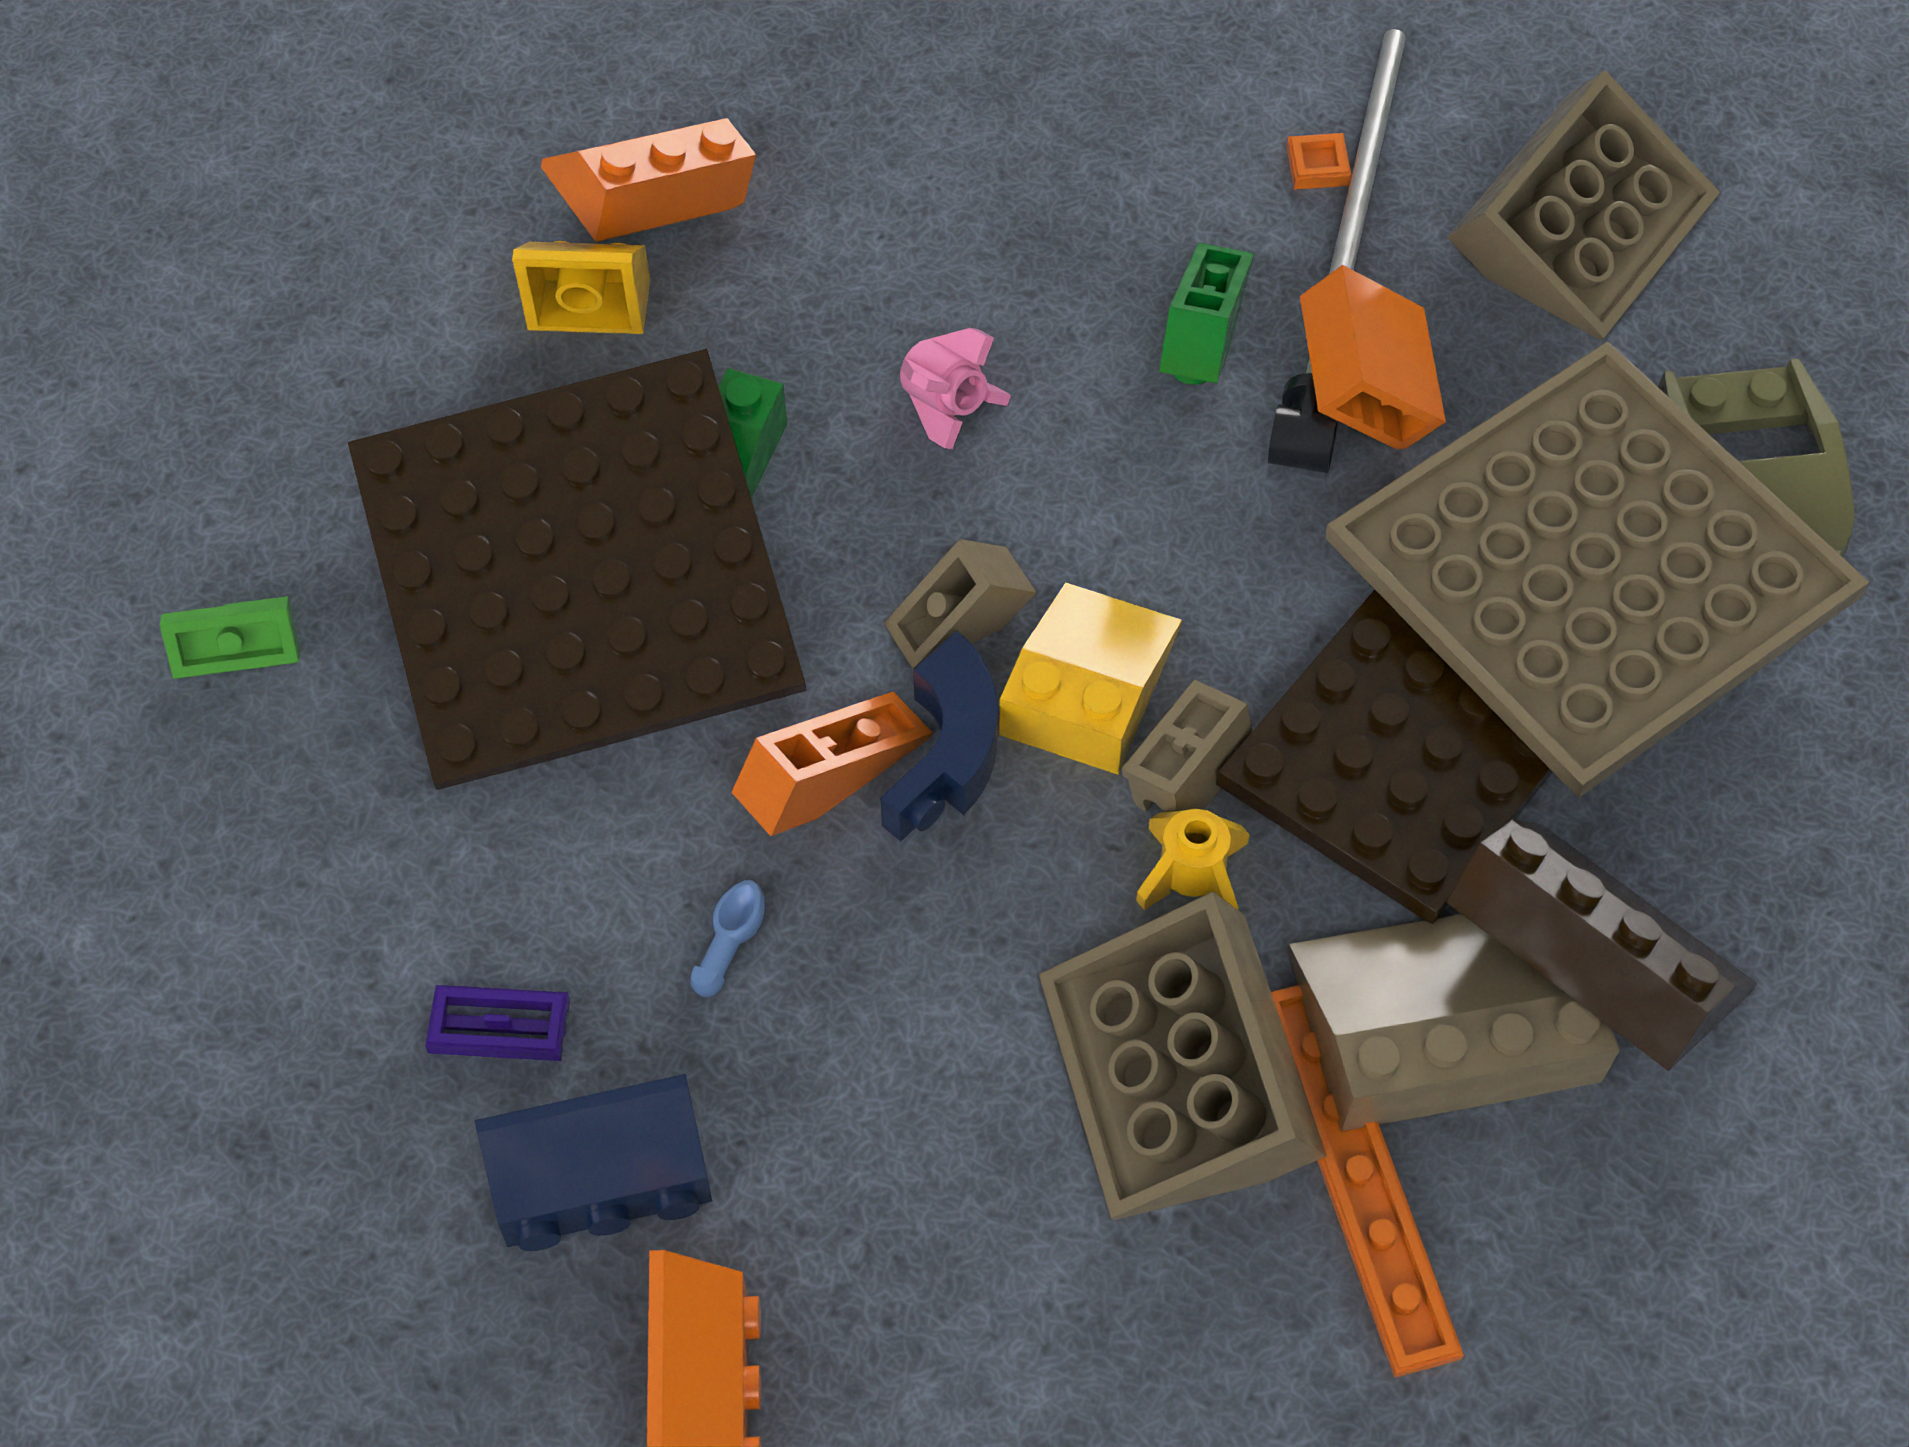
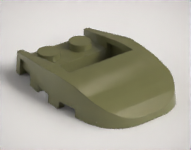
M1799 358L1790 359L1787 367L1677 378L1673 371L1664 372L1658 388L1708 434L1797 425L1808 426L1811 434L1815 435L1820 453L1738 462L1839 555L1844 557L1850 543L1854 524V502L1843 439L1838 420Z

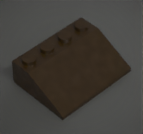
M1511 820L1482 841L1446 901L1667 1071H1670L1732 1012L1757 985L1755 981L1542 824Z

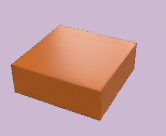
M1343 133L1287 137L1286 148L1294 190L1350 185L1352 175Z

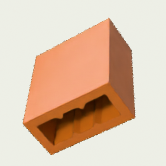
M1344 265L1338 267L1300 295L1318 412L1395 449H1407L1446 423L1424 307Z

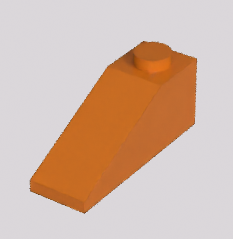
M892 691L757 737L731 793L770 836L818 819L930 739L933 732Z

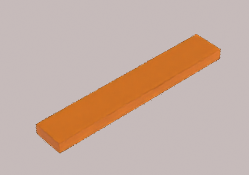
M1297 985L1271 992L1327 1155L1317 1160L1394 1378L1462 1360L1464 1356L1379 1123L1369 1122L1365 1123L1364 1128L1340 1131L1338 1124L1339 1115L1332 1093L1329 1094L1320 1063L1321 1054L1314 1032H1311L1303 1006L1301 986Z

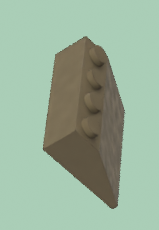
M1603 70L1565 97L1447 238L1485 278L1595 338L1602 340L1719 195L1720 191L1610 74Z
M1211 892L1039 974L1111 1219L1117 1220L1263 1184L1327 1156L1245 915L1216 893Z
M1462 914L1438 918L1433 924L1427 921H1420L1288 945V955L1297 985L1301 986L1303 1006L1311 1032H1314L1321 1054V1067L1329 1094L1332 1093L1341 1132L1364 1128L1365 1123L1378 1122L1379 1125L1600 1083L1605 1078L1620 1051L1610 1026Z

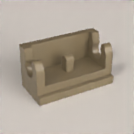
M1194 679L1121 768L1122 776L1128 779L1135 805L1147 812L1153 802L1163 812L1190 809L1204 810L1221 789L1216 785L1218 771L1252 732L1247 703Z

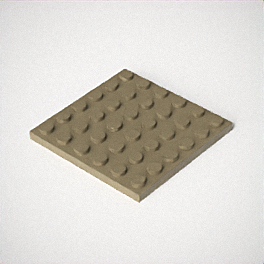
M1608 341L1327 524L1325 537L1578 798L1864 596L1870 583Z

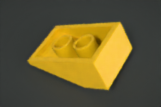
M1065 582L1023 646L1000 697L999 735L1119 775L1178 634L1182 620Z

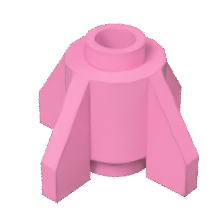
M967 328L920 341L907 353L901 366L900 381L902 387L909 393L928 438L944 448L953 449L963 421L954 417L955 415L964 416L973 413L982 404L983 400L988 403L1008 406L1011 398L1009 393L987 383L985 375L981 372L979 365L984 366L994 337L979 329Z

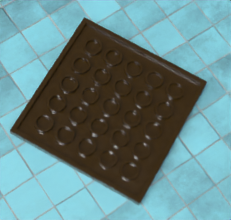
M707 349L348 442L436 790L589 751L806 691L805 679Z

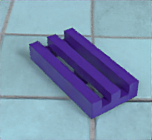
M436 985L425 1047L430 1054L561 1061L563 1037L565 1036L567 1026L566 1016L570 1006L568 992ZM448 1005L551 1011L550 1020L510 1018L508 1015L485 1014L484 1016H470L446 1013ZM443 1031H479L548 1035L547 1039L447 1034L443 1033Z

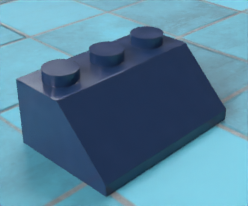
M686 1074L475 1120L498 1226L507 1247L519 1245L520 1249L525 1251L544 1250L557 1245L561 1241V1235L587 1229L593 1235H611L628 1228L632 1219L658 1214V1217L663 1220L682 1219L696 1213L699 1210V1204L713 1201Z

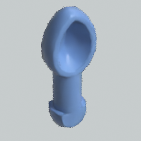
M744 880L735 884L723 894L713 912L715 936L699 966H694L690 976L691 988L701 997L714 996L722 989L726 982L724 975L740 944L751 939L763 922L765 896L762 888L755 881Z

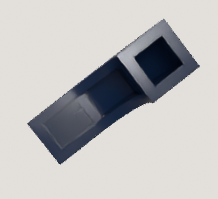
M957 630L913 670L914 699L934 717L941 732L930 752L880 798L882 827L900 842L915 828L919 831H925L931 827L942 814L945 801L965 815L984 791L995 764L998 738L996 690L984 660L973 645Z

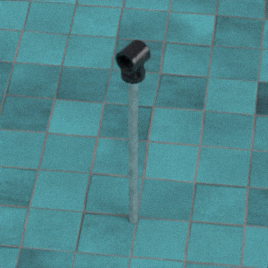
M1391 29L1384 34L1329 274L1341 265L1354 270L1406 40L1404 33L1400 30ZM1309 358L1306 374H1298L1290 378L1285 384L1282 396L1283 405L1278 404L1273 422L1268 463L1328 473L1334 451L1338 421L1318 412Z

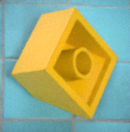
M529 241L513 250L512 261L528 330L644 333L650 287V273L645 245Z

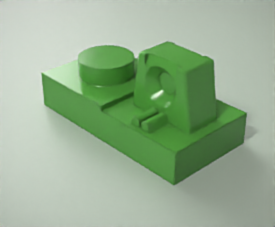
M288 596L161 615L159 625L173 679L299 662V642Z

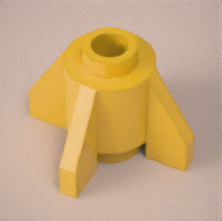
M1202 809L1160 812L1150 818L1148 829L1162 844L1160 860L1137 891L1136 901L1142 909L1145 910L1169 895L1172 889L1181 895L1191 897L1203 896L1214 892L1238 910L1239 907L1226 871L1228 857L1248 844L1250 834L1240 824Z

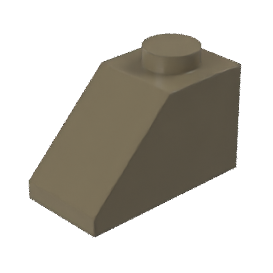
M959 539L884 622V625L914 670L956 630L971 644L1002 630L1037 592L1007 547Z

